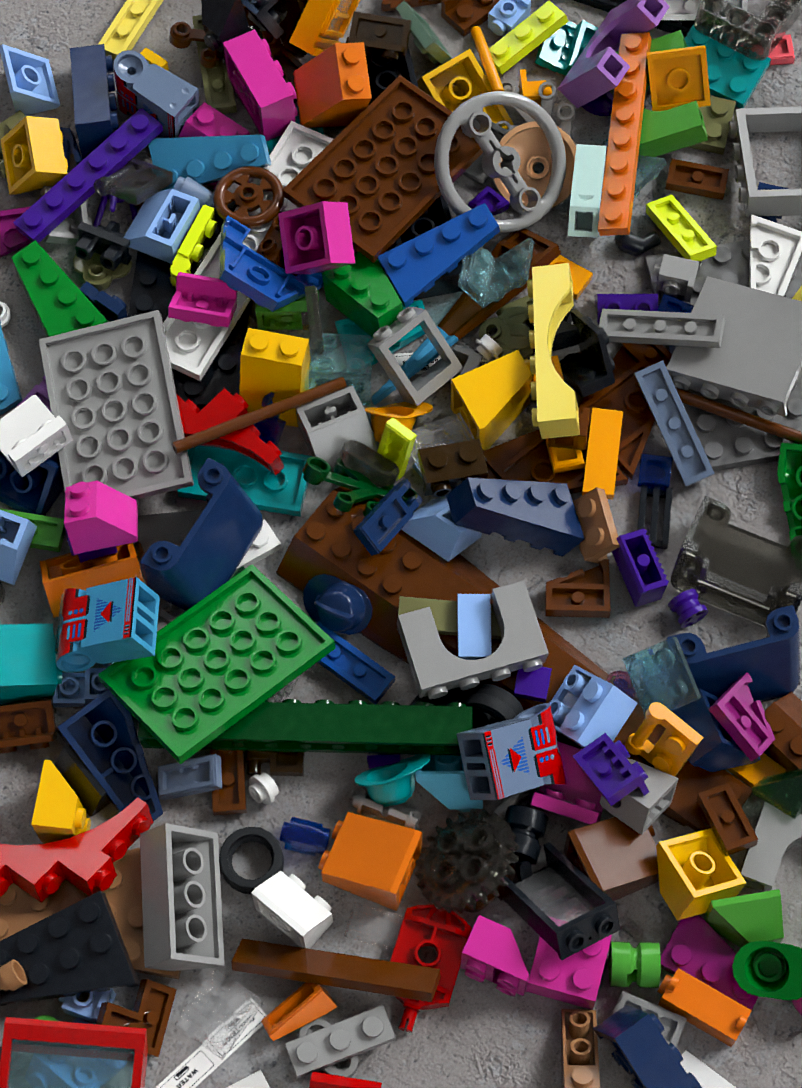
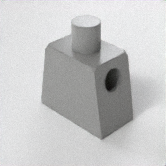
M628 759L631 764L636 762L633 759ZM638 762L648 776L644 782L650 792L644 796L636 788L612 806L601 796L600 805L642 835L671 805L679 778Z

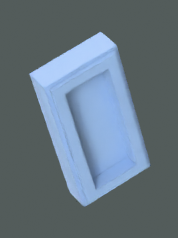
M457 594L459 658L479 660L492 654L490 594Z

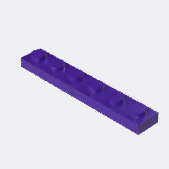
M140 108L13 222L15 228L31 242L36 240L39 243L155 139L163 131L162 124L143 108Z

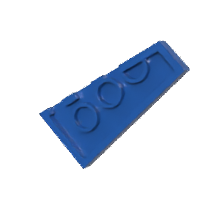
M483 203L379 255L378 261L404 307L407 308L414 303L413 299L424 291L426 293L435 285V281L443 274L453 271L458 266V262L465 256H471L500 232L499 225L487 205Z

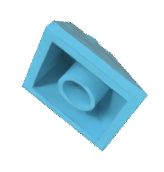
M430 755L431 760L428 764L415 772L416 781L449 810L470 812L475 809H483V800H470L461 756Z

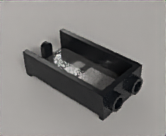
M548 842L543 845L547 863L546 867L533 873L531 863L526 858H522L516 864L518 881L513 883L498 868L492 870L497 898L501 901L504 900L558 953L559 958L564 960L619 931L620 925L616 902Z

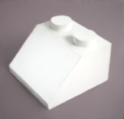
M280 871L251 892L255 908L299 947L310 949L333 923L332 913H330L332 907L320 896L317 895L313 898L305 892L306 885L293 874L288 877Z

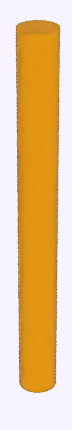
M474 26L470 32L492 92L504 91L482 29L479 26Z

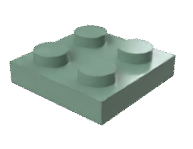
M403 1L396 7V10L402 17L400 19L411 20L410 33L415 38L413 42L423 54L426 53L434 64L437 62L444 64L453 59L427 21L408 3Z

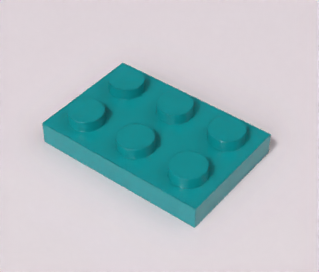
M694 22L685 37V41L688 47L706 46L710 94L715 97L736 101V107L744 108L769 67L771 58Z

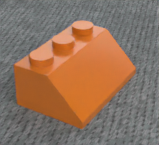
M134 543L116 546L117 553L81 563L79 556H72L71 553L40 561L43 586L53 618L62 617L64 590L67 588L86 591V588L134 577L139 578L145 583Z

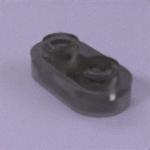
M350 440L344 443L340 452V458L347 468L360 472L368 477L373 484L380 487L390 486L395 483L399 474V468L394 462L361 442Z

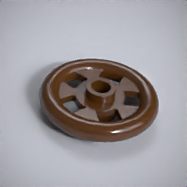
M255 166L239 167L228 172L219 180L214 190L213 203L218 215L223 220L228 215L248 228H255L269 223L281 211L285 198L283 196L284 188L277 176L267 169ZM250 178L261 180L260 185L248 183ZM233 183L240 185L234 193L228 191V188ZM272 191L273 199L264 200L263 192ZM246 193H252V196L245 197L244 195ZM233 201L239 207L234 212L227 207ZM260 207L262 213L249 216L248 212L256 211Z

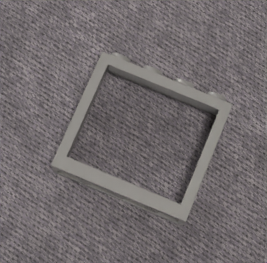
M802 106L735 109L734 121H729V138L734 139V143H732V160H737L738 163L735 166L736 183H741L738 199L739 202L744 203L745 216L751 217V214L758 217L802 215V188L757 190L748 133L802 131Z

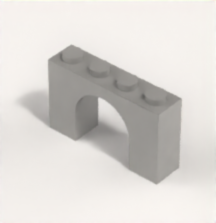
M524 580L492 590L490 601L501 631V644L494 653L483 659L465 660L450 653L441 642L430 607L398 615L397 628L419 698L426 696L429 699L440 698L448 694L447 690L460 687L461 690H468L480 684L479 681L492 678V681H500L510 677L513 671L523 669L524 672H531L543 666L542 663L546 662L549 652Z
M765 801L754 828L758 838L757 845L747 849L740 869V873L746 881L744 887L758 892L771 891L783 855L791 848L802 845V815L791 811L789 806L781 802L772 801L769 803Z

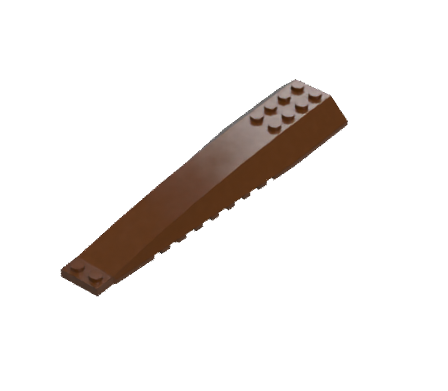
M342 486L332 490L294 535L276 571L278 576L302 593H304L309 580L322 574L335 576L363 590L372 605V618L368 626L359 633L408 663L399 631H397L400 596L457 601V594H490L491 597L492 590L500 587L461 554H458L448 562L403 530H400L379 554L371 556L353 530L365 518L363 510L367 502H380L381 499L372 498L353 504L349 512H342L333 505L337 493L353 491ZM537 617L549 652L546 662L542 663V667L552 668L545 703L551 702L574 665L610 682L612 678L610 675ZM439 634L445 648L458 657L457 636ZM491 639L492 653L500 646V639ZM517 671L511 672L510 677L500 681H492V678L479 682L480 684H491L501 687L513 695ZM473 688L465 690L466 692H468V695L470 694ZM634 695L632 699L638 704L613 741L614 743L620 740L625 746L628 737L632 733H636L646 718L645 712L648 706ZM515 697L522 705L523 710L544 703ZM658 724L647 740L655 745L666 728ZM556 732L558 742L583 749ZM629 753L631 757L628 759H633L655 768L641 755ZM687 760L675 776L679 780L672 803L662 814L682 826H689L696 832L706 830L711 827L696 800L698 793L729 783L739 804L743 807L754 790L726 770L709 772L691 765Z

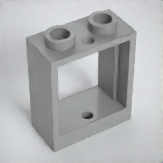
M417 307L405 308L398 313L396 321L389 326L386 325L378 329L373 334L374 338L367 343L404 401L416 406L421 404L463 369L460 361L426 309ZM419 324L441 359L414 381L410 382L389 348Z

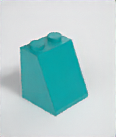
M53 623L0 625V705L54 696L57 685L62 684V670L56 666L55 655L58 654L59 635H54Z

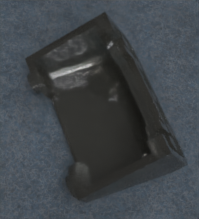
M704 496L680 548L670 582L672 586L681 593L689 589H695L699 594L698 600L766 627L765 623L768 615L778 608L793 605L797 613L802 601V535L794 537L787 547L729 524L731 519L730 509L723 502Z

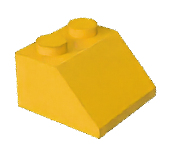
M26 116L0 140L9 195L41 189L43 186H53L68 174V162L64 156L62 144L63 133L60 130L58 119Z
M44 760L31 822L42 843L71 838L90 830L91 819L87 818L86 809L83 808L78 796L51 760Z
M711 828L664 840L656 846L660 894L677 921L706 913L712 900L736 897L746 884L730 856H725Z

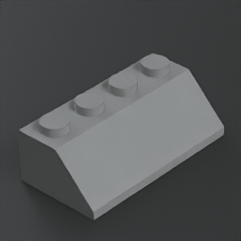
M167 823L140 833L145 968L182 971L225 966L218 833Z

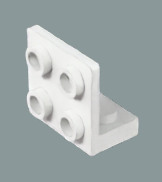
M37 395L31 396L0 419V451L21 477L28 474L73 441L65 421L60 415L55 418Z

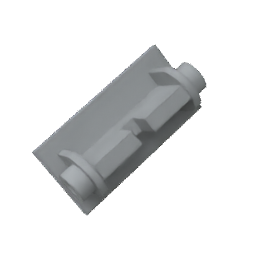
M361 789L360 794H356L352 804L354 808L351 812L415 830L423 815L422 812L401 804L384 807L371 801L368 792Z

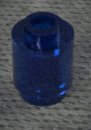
M292 816L290 823L285 821L283 823L280 841L285 842L284 849L316 857L317 854L323 855L324 851L327 850L331 829L323 827V823Z

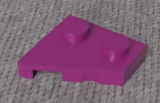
M746 672L709 708V711L750 761H753L762 755L775 740L770 724L765 719V711L761 701L757 700L754 702L748 684L753 681L749 673Z

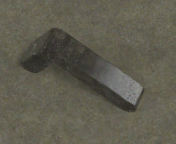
M701 0L694 20V27L700 33L753 60H764L801 15L802 0H771L758 17L726 0Z

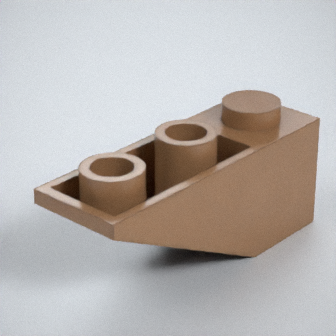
M561 1009L562 1088H600L598 1037L593 1030L597 1026L596 1010Z

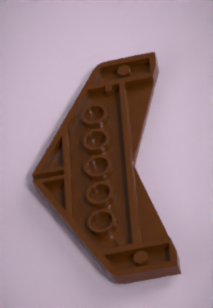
M622 343L621 349L613 358L615 363V370H613L615 383L584 397L578 405L579 413H583V407L590 408L586 450H582L585 464L592 408L623 411L617 465L631 480L633 479L655 424L641 389L635 386L636 378L634 373L662 360L667 368L672 354L663 345ZM539 429L485 451L483 450L489 472L487 479L567 483L570 494L582 492L585 465L582 469L554 474L546 440L541 438ZM617 468L615 486L626 485L628 478Z

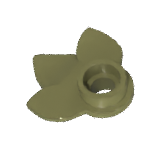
M94 253L91 259L87 261L77 257L75 254L73 258L75 271L83 275L84 282H89L98 291L107 289L113 279L126 276L132 268V261H130L128 265L121 263L112 271L104 268L100 263V254Z
M520 306L505 309L498 318L494 317L485 320L480 326L479 338L481 339L485 334L489 336V331L492 328H498L497 333L490 337L503 349L498 356L499 358L515 350L529 347L530 329L524 324L529 318L528 309Z

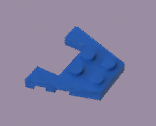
M227 215L221 226L219 279L227 283L231 289L240 291L253 299L257 305L273 312L323 287L321 272L298 274L297 276L286 274L283 268L242 244L251 229Z

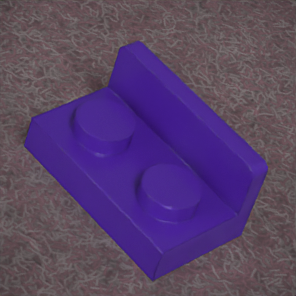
M658 294L594 295V307H597V323L599 324L602 309L658 311Z
M606 733L573 755L576 763L610 806L636 788L644 796L650 792L644 782L648 776L637 761L631 764L628 761V758L631 756L621 741L618 740L614 743Z

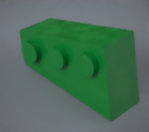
M356 252L354 253L355 264L326 270L322 273L326 301L373 337V334L378 329L386 325L389 326L396 321L397 315L403 310V307L379 261L377 260L373 263L361 253Z

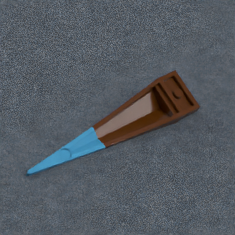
M525 228L509 233L497 243L469 286L437 326L450 347L526 289L527 280H532V267L549 265L561 254L558 244ZM428 337L401 366L408 379L439 356ZM390 379L372 396L371 400L374 405L396 390Z

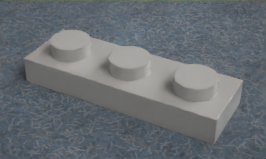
M381 1005L285 1043V1046L299 1079L311 1074L312 1071H319L395 1041L396 1037L384 1006Z

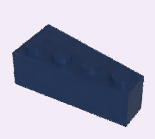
M467 477L446 496L454 525L488 535L495 532L502 535L504 540L511 542L516 540L530 543L531 548L542 550L545 547L553 550V554L561 557L585 540L567 483Z
M625 1005L593 1028L600 1039L605 1038L612 1043L616 1050L611 1055L617 1064L621 1065L629 1075L633 1074L635 1076V1079L632 1081L634 1088H702L692 1073L685 1072L680 1064L683 1061L681 1053L674 1044L666 1042L661 1034L665 1031L664 1027L653 1013L649 1015L646 1012Z

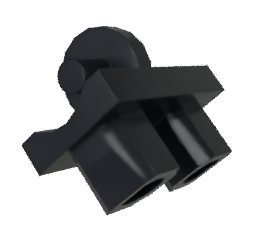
M110 221L106 227L102 225L94 227L81 222L78 226L79 239L75 246L77 257L87 261L91 259L94 253L100 254V263L104 268L112 271L121 263L126 265L132 260V255L129 254L130 240L123 238L125 234L120 233L119 223Z

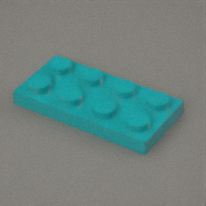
M203 445L187 450L194 486L178 489V497L206 501L208 494L201 490L197 476L207 458H210L228 469L259 510L301 517L308 482L303 478L302 470L307 459L312 456L281 451L280 459L284 468L277 475H274L257 461L235 451Z

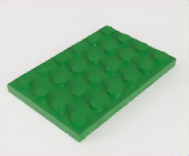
M251 564L160 629L156 637L155 656L114 662L100 672L98 676L100 682L110 690L118 701L179 764H182L335 649V641Z

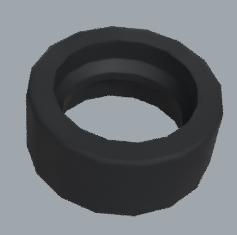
M245 827L236 830L226 838L220 849L219 863L224 879L233 889L243 894H251L257 886L278 872H283L284 856L279 841L271 832L261 827ZM248 842H259L265 845L272 857L268 872L254 880L239 876L234 871L232 865V858L236 849Z

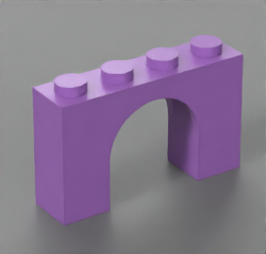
M627 0L610 10L557 89L578 109L617 87L630 68L616 53V51H619L621 34L650 31L657 27L670 6L664 0Z

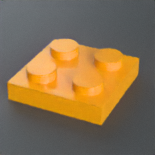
M705 45L646 53L652 111H665L697 101L699 107L711 106Z

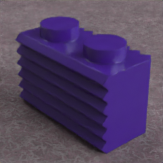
M646 529L618 536L617 541L620 547L611 551L635 607L661 600L669 583V580H666L667 575L663 574L664 569L660 568L662 565L658 562L660 558L656 557L657 552L653 551L655 547L651 546L652 541L648 540L650 536L646 534Z

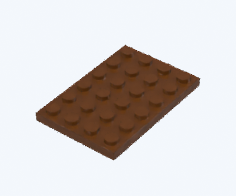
M399 75L283 189V196L299 208L322 201L347 202L353 248L375 263L378 260V256L383 254L442 195L435 175V147L443 124L452 111ZM461 125L456 130L449 151V170L453 183L483 153L475 139L466 136L462 132Z

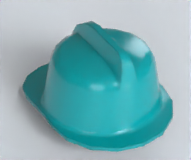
M421 754L391 765L366 770L356 776L355 784L365 786L371 801L384 807L402 804L412 796L415 790V772L428 764L431 757L428 754Z

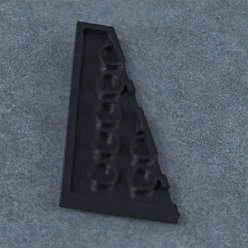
M101 890L0 941V967L15 959L23 967L27 976V984L17 990L0 991V1006L21 1001L25 1003L74 996L77 993L90 991H108L110 988L140 986L106 894Z

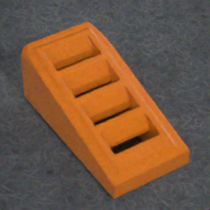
M305 982L263 1018L261 1022L269 1037L275 1041L337 1008V1005L321 984Z

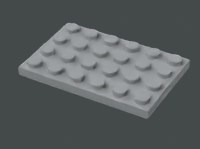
M159 310L39 339L51 413L55 418L60 415L67 424L73 441L58 451L65 491L66 487L78 482L99 481L136 500L194 486L188 451L175 454L172 447V442L183 439L185 436L162 317Z

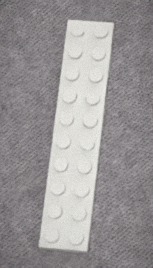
M291 121L269 155L271 165L263 168L276 175L283 188H285L334 139ZM255 178L252 183L260 185L261 180ZM272 191L263 192L264 200L273 199ZM246 193L244 196L250 197L252 193ZM284 198V203L280 212H285L299 207L294 205L288 199ZM260 207L256 211L248 212L249 216L262 213ZM272 221L263 226L249 228L251 230L242 244L256 252ZM221 233L194 275L219 278ZM237 291V308L229 327H214L209 324L193 321L184 322L167 316L163 327L171 368L201 381L251 298Z

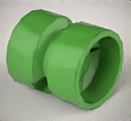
M610 941L608 959L609 986L630 987L632 982H636L639 988H659L661 974L659 943L639 942L637 947H632L630 942Z

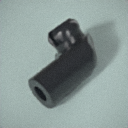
M655 231L642 238L630 233V235H616L614 239L619 249L634 256H639L661 243Z

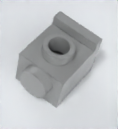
M663 254L661 265L655 264L651 282L657 283L656 290L663 291L668 295L685 296L684 301L690 303L699 261Z

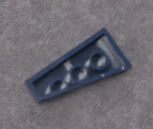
M104 44L70 48L75 127L82 160L119 128L117 112H113L117 110L115 93H111L116 91L114 75L109 74L114 72L112 55L106 56Z

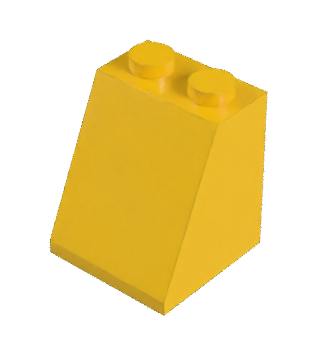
M248 328L241 351L239 395L249 405L246 408L248 413L308 390L312 377L309 339ZM296 408L263 420L298 427Z
M519 350L451 379L450 408L468 440L480 439L484 451L495 443L530 403L531 382L534 375L531 374L530 361L527 358L523 359Z

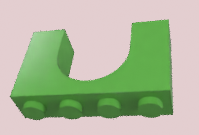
M681 30L652 39L650 52L686 48L688 46ZM647 75L646 92L650 88L649 75ZM697 101L665 111H651L644 108L638 155L640 161L708 140L704 118Z

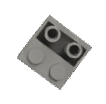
M353 385L296 408L297 425L312 456L325 460L331 467L330 472L333 471L337 458H346L354 463L377 453L378 447L366 411Z

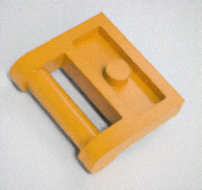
M653 702L646 710V718L636 733H632L626 740L625 748L633 755H641L655 769L676 776L704 737L666 706ZM661 724L666 730L657 743L653 745L647 739L655 727Z

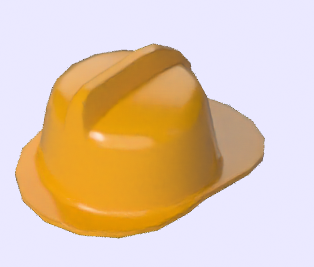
M400 402L364 409L371 415V428L374 432V438L380 443L385 424L392 417L412 431L416 417L431 412L433 406L424 402L418 406L407 402Z

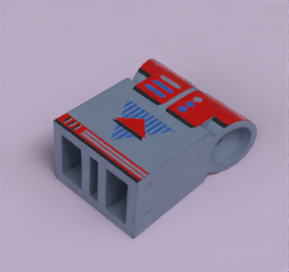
M122 51L116 56L114 60V76L119 110L131 116L140 108H143L162 124L163 131L158 135L159 137L178 138L185 121L199 108V88L155 63L148 64L145 57L136 51Z
M543 703L528 708L515 716L514 719L457 733L470 800H499L543 786L544 784H567L561 754L557 746V735L550 703Z

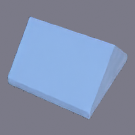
M2 44L0 46V54L15 112L21 110L27 116L57 109L60 106L49 59Z

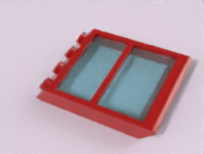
M6 1017L0 1059V1088H145L148 1056L147 1028Z

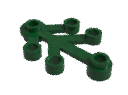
M309 457L302 470L303 478L309 484L320 485L321 482L326 481L353 490L337 493L333 505L342 512H349L353 504L372 498L382 499L394 487L377 468L367 467L364 474H362L354 467L350 460L342 457L337 458L333 467L334 473L330 472V465L319 457ZM409 487L401 498L406 502L408 498L418 493ZM368 501L363 510V515L366 517L379 502Z

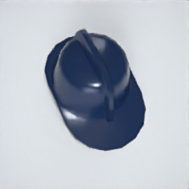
M327 574L317 575L308 581L304 589L303 602L306 611L316 622L320 621L329 630L347 635L359 633L368 626L372 618V605L363 590Z

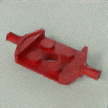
M447 883L442 884L438 902H435V904L416 905L406 909L390 960L391 962L440 969V981L432 1002L396 997L405 1008L398 1029L404 1031L406 1023L409 1021L406 1032L409 1033L413 1032L417 1012L419 1013L420 1010L449 1007L461 966L462 951L472 931L470 925L451 910L456 887L451 885L448 894H446L449 885ZM424 946H431L436 949L438 957L431 963H424L418 956L419 950Z

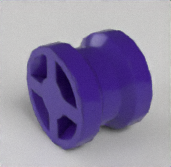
M689 589L680 593L668 603L670 610L678 615V623L682 628L699 622L709 612L704 604H700L698 600L699 594L695 589Z

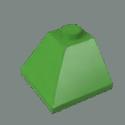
M779 889L712 900L703 917L717 933L740 948L754 941L781 943L784 938Z

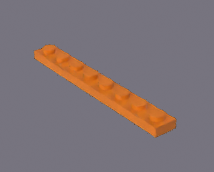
M650 32L621 34L618 55L630 68L618 86L614 88L598 221L600 236L630 235L648 75L646 53L650 52L652 40Z

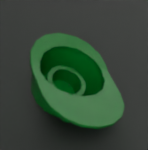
M754 941L740 948L734 957L732 965L733 975L739 987L748 994L758 997L781 1000H798L802 998V949L800 947L770 941Z

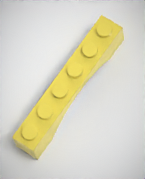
M569 263L532 267V280H527L529 298H533V304L528 305L530 324L534 323V330H529L530 348L535 349V355L530 356L531 374H536V381L531 382L532 400H537V408H532L531 410L533 427H539L542 439L580 435L579 408L575 391L563 381L551 360L552 344L557 329L566 314L574 306Z

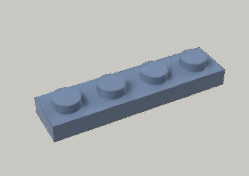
M662 360L635 372L634 376L684 486H690L714 475L712 466L664 361Z

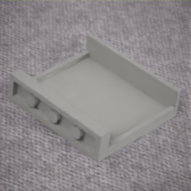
M707 276L691 313L724 315L725 326L721 348L676 346L667 365V370L675 387L685 391L690 389L701 392L702 395L711 399H717L718 397L729 400L738 407L750 406L757 408L766 415L775 416L777 414L786 417L788 413L786 403L802 368V301Z

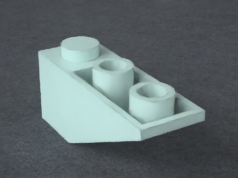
M576 144L568 236L598 238L600 236L598 221L607 146Z

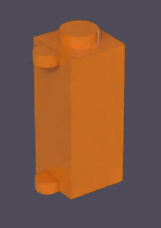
M679 968L673 977L666 974L657 990L658 993L663 995L658 1005L687 1018V1022L730 1047L737 1040L752 1012L749 1008Z

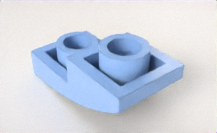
M89 668L85 670V673H62V684L57 685L53 696L54 708L86 706L108 689L100 682L98 676L106 668Z

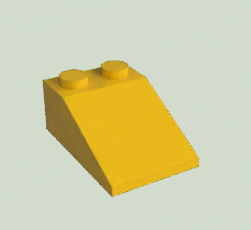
M471 49L466 50L425 74L417 81L419 89L452 112L468 99L486 92H492L489 81ZM490 105L483 108V112L487 113L495 124L499 121H507L510 125H514L503 105Z

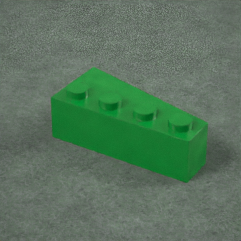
M36 240L11 257L17 276L47 337L108 322Z

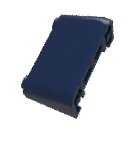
M207 458L197 476L201 490L208 494L206 496L208 504L180 547L168 541H158L148 548L140 561L147 586L158 594L160 598L184 611L190 609L230 580L263 526L262 514L228 469L210 458Z
M794 606L778 608L768 615L765 623L766 638L709 653L706 652L702 640L695 634L681 633L667 637L659 667L673 708L699 689L720 697L746 672L749 673L753 681L748 684L754 702L757 700L765 702L794 692L800 680L799 619Z

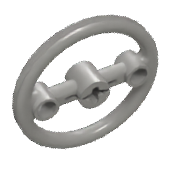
M486 92L460 104L443 124L435 147V175L440 192L446 203L457 216L471 210L458 195L449 170L451 142L456 130L461 125L462 132L466 136L474 138L484 153L482 158L483 171L491 178L501 179L511 194V207L519 213L518 217L512 219H495L499 225V233L519 231L533 225L545 216L557 201L566 175L565 146L555 122L535 101L514 92ZM508 105L518 108L533 118L543 130L551 150L552 169L549 184L542 198L535 188L526 185L519 174L520 156L518 152L512 147L501 146L491 131L492 120L487 113L483 112L484 107ZM474 118H477L480 123L478 132L473 128ZM524 192L528 196V205L526 207L522 203Z

